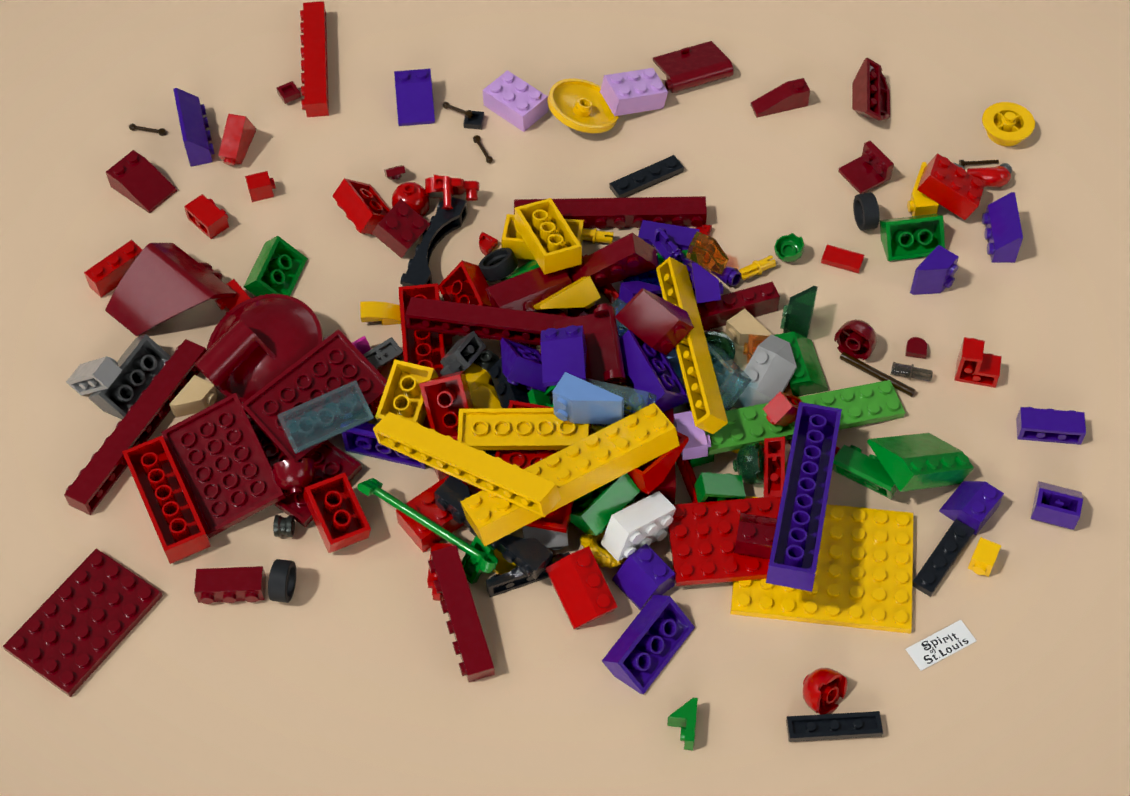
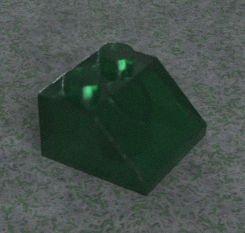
M812 286L790 297L789 304L784 305L780 329H784L783 333L796 332L806 338L808 337L818 286Z

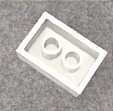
M658 491L611 515L601 545L617 561L625 557L628 558L629 555L647 543L650 546L653 542H659L667 536V529L674 519L673 515L676 507Z

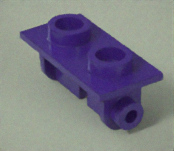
M659 227L655 230V237L649 239V241L662 258L666 260L671 257L682 262V258H686L665 229Z

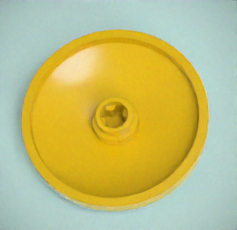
M569 78L556 82L550 89L547 99L550 111L560 122L572 129L585 133L606 132L615 126L619 117L614 116L600 93L601 86L593 82Z

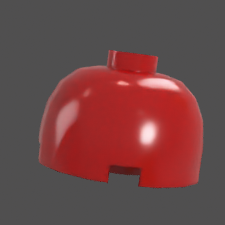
M402 183L392 194V208L402 199L418 214H422V216L429 210V197L425 195V189L418 183Z
M819 668L807 675L803 681V699L810 709L819 714H831L839 706L835 704L839 697L843 699L846 694V677L830 668Z

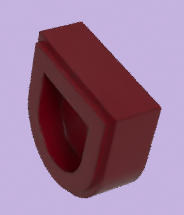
M919 337L910 338L906 345L905 356L926 359V341Z

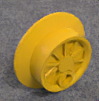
M995 103L989 106L982 116V124L987 131L988 137L994 143L1001 146L1017 145L1023 139L1029 137L1035 128L1033 115L1025 107L1016 103Z

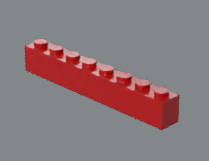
M324 1L303 3V10H300L301 21H303L300 23L301 33H304V35H300L301 45L304 46L301 47V57L304 58V60H301V69L304 71V73H301V81L304 86H301L302 97H304V99H301L302 110H306L307 117L329 116Z

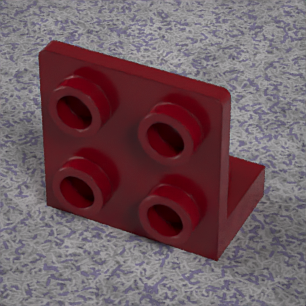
M868 141L864 143L862 156L840 167L838 172L860 194H863L890 180L894 163L874 143Z

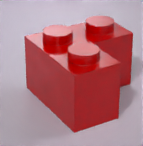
M964 337L957 358L954 381L996 388L1000 376L1002 356L983 353L985 341Z

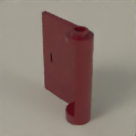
M712 41L653 57V62L666 75L665 87L671 93L730 77L734 73L730 59Z
M608 303L599 304L594 309V314L554 321L555 329L566 328L571 325H583L587 346L586 381L598 387L617 384L626 380L615 309Z

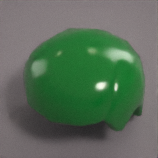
M794 233L780 237L774 246L776 256L784 262H795L801 258L804 252L803 238L797 237Z

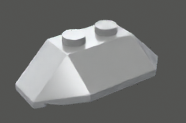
M771 334L757 346L738 381L732 404L733 407L743 408L769 403L780 391L784 392L797 369L790 342Z

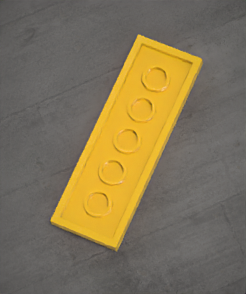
M554 408L459 409L457 441L467 443L470 447L477 450H562L589 436V424H573L569 421H562L554 415Z

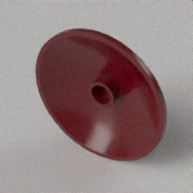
M283 294L260 295L240 303L219 321L211 334L207 351L194 365L224 396L228 397L237 393L243 403L324 341L323 330L315 313L301 300Z

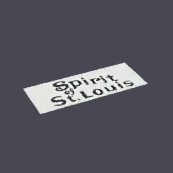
M959 620L905 650L920 671L977 640L962 620Z

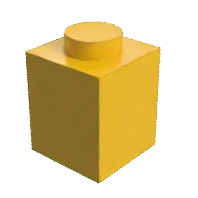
M980 537L968 569L973 570L978 575L989 577L1001 545Z

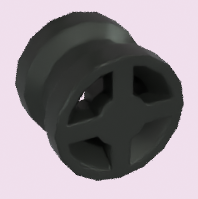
M281 515L275 516L273 525L275 537H280L281 535H286L287 537L294 536V516L289 515L287 518Z

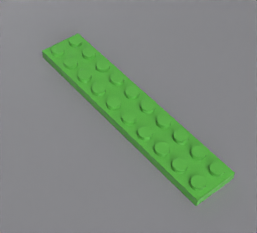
M890 380L799 397L803 403L842 409L839 430L904 418L905 415L903 406ZM768 403L727 410L725 413L728 424L714 434L705 431V435L709 434L711 440L708 455L764 445V438L786 437L787 440L793 438L795 422L785 427L771 424L763 410Z

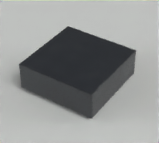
M472 111L473 116L467 118L465 115L464 128L482 130L485 117L484 112Z

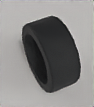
M871 192L857 194L853 202V211L858 228L861 231L877 228L880 214L875 195Z
M510 248L497 249L486 255L479 263V268L487 281L503 279L514 272L518 266V261Z
M276 559L272 564L269 574L268 596L271 601L289 603L295 589L296 565L291 560Z

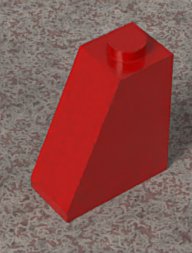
M228 114L218 154L224 161V164L230 166L242 164L256 133V127L246 116Z

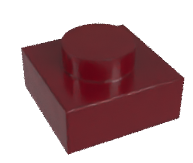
M293 81L276 88L277 93L285 104L301 98V93Z
M404 165L384 169L385 177H391V180L401 178V174L406 173Z

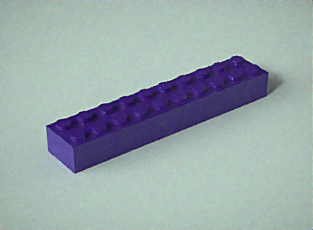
M799 402L766 583L812 592L842 409Z

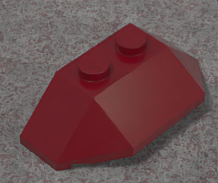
M866 58L852 83V109L874 120L889 119L890 90L886 78L882 74V67L873 60Z

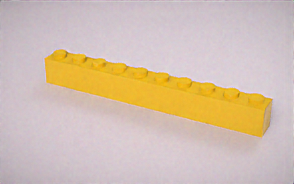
M669 257L656 268L663 299L687 311L694 326L675 346L696 427L714 434L728 424L687 266Z
M388 412L373 428L379 444L540 516L546 517L561 500L558 486L553 480L542 478L534 472L521 469L516 464L507 463L499 457L487 454L483 450L470 447L467 443H461L448 435L445 436L436 432L434 429L421 426L418 422L407 420L402 415Z

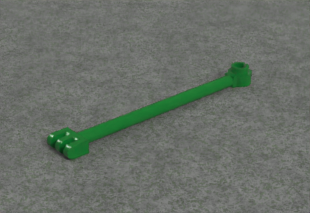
M371 478L358 484L357 488L360 492L367 496L376 495L475 558L476 562L480 565L481 571L490 573L496 568L498 559L494 555L480 552L381 489L383 484L378 480Z

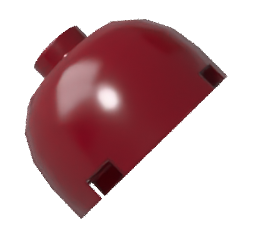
M856 319L842 325L834 338V341L836 342L837 340L839 345L837 347L839 352H845L856 359L863 358V360H866L872 354L877 343L876 332L873 327L867 322Z
M302 458V462L295 461V459L277 462L271 466L272 477L282 490L290 491V494H300L303 492V488L313 482L315 476L314 460Z

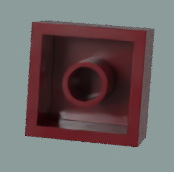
M400 199L377 224L372 234L402 258L423 235L430 223Z

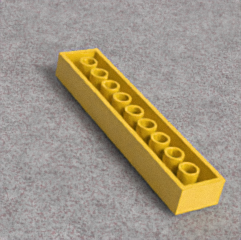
M652 403L524 470L534 472L547 480H553L557 484L561 500L549 512L551 513L680 445L676 427L659 407ZM484 490L460 501L467 521L484 547L543 517Z

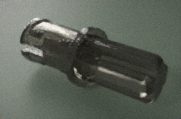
M893 362L890 375L906 377L909 380L915 378L931 381L933 371L914 367V364L905 365Z

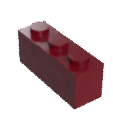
M263 566L196 569L194 594L198 603H235L236 601L253 603L258 600H265L266 574Z

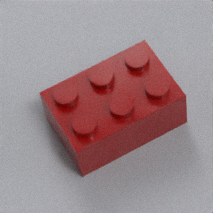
M937 153L924 168L917 190L966 220L979 206L985 183L966 172L962 167H958L950 162L948 158Z
M345 472L304 488V500L328 553L369 538L371 528Z

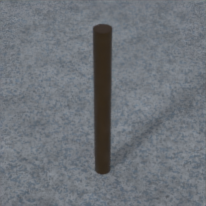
M845 352L840 356L841 360L881 381L890 380L894 388L911 397L916 391Z

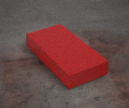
M827 245L821 263L859 274L865 255Z

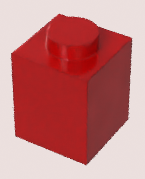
M268 171L245 176L252 202L274 197L272 189H276L274 179L269 178Z

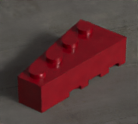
M630 233L582 258L581 265L570 267V279L573 283L582 277L590 276L597 289L655 270L658 267L656 248L634 233Z

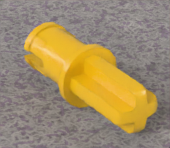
M597 228L594 230L583 229L582 240L592 241L593 244L595 242L611 244L614 232L597 231Z
M772 255L759 261L754 260L752 264L739 270L741 279L745 280L754 275H761L763 271L775 267L776 261Z

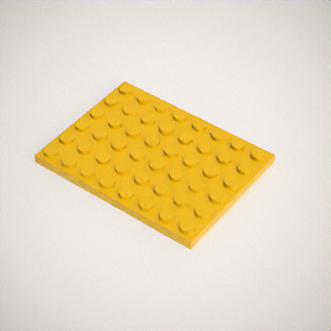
M746 496L745 499H747V498H759V497ZM827 504L812 592L766 583V579L733 581L730 614L910 634L912 630L913 513Z

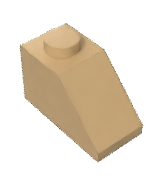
M746 309L727 320L725 333L730 340H734L740 346L757 347L772 334Z
M194 375L169 405L175 417L195 414L213 405L217 400L218 394L214 384Z

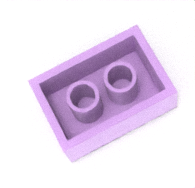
M648 68L604 75L600 93L614 116L663 109L668 91L655 70Z
M508 70L483 89L484 106L523 132L548 112V96Z

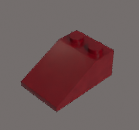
M134 150L106 171L111 188L148 213L155 210L177 191L145 157Z
M644 288L615 316L620 323L647 345L665 355H668L694 328L687 311Z

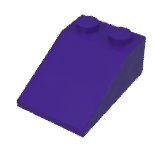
M431 69L394 71L398 125L434 124L435 114Z
M571 325L558 329L548 328L541 331L543 387L557 385L565 372L586 381L587 346L583 325Z
M502 337L500 341L502 373L507 378V381L517 386L519 383L526 385V388L529 390L535 389L545 392L547 387H543L540 351Z

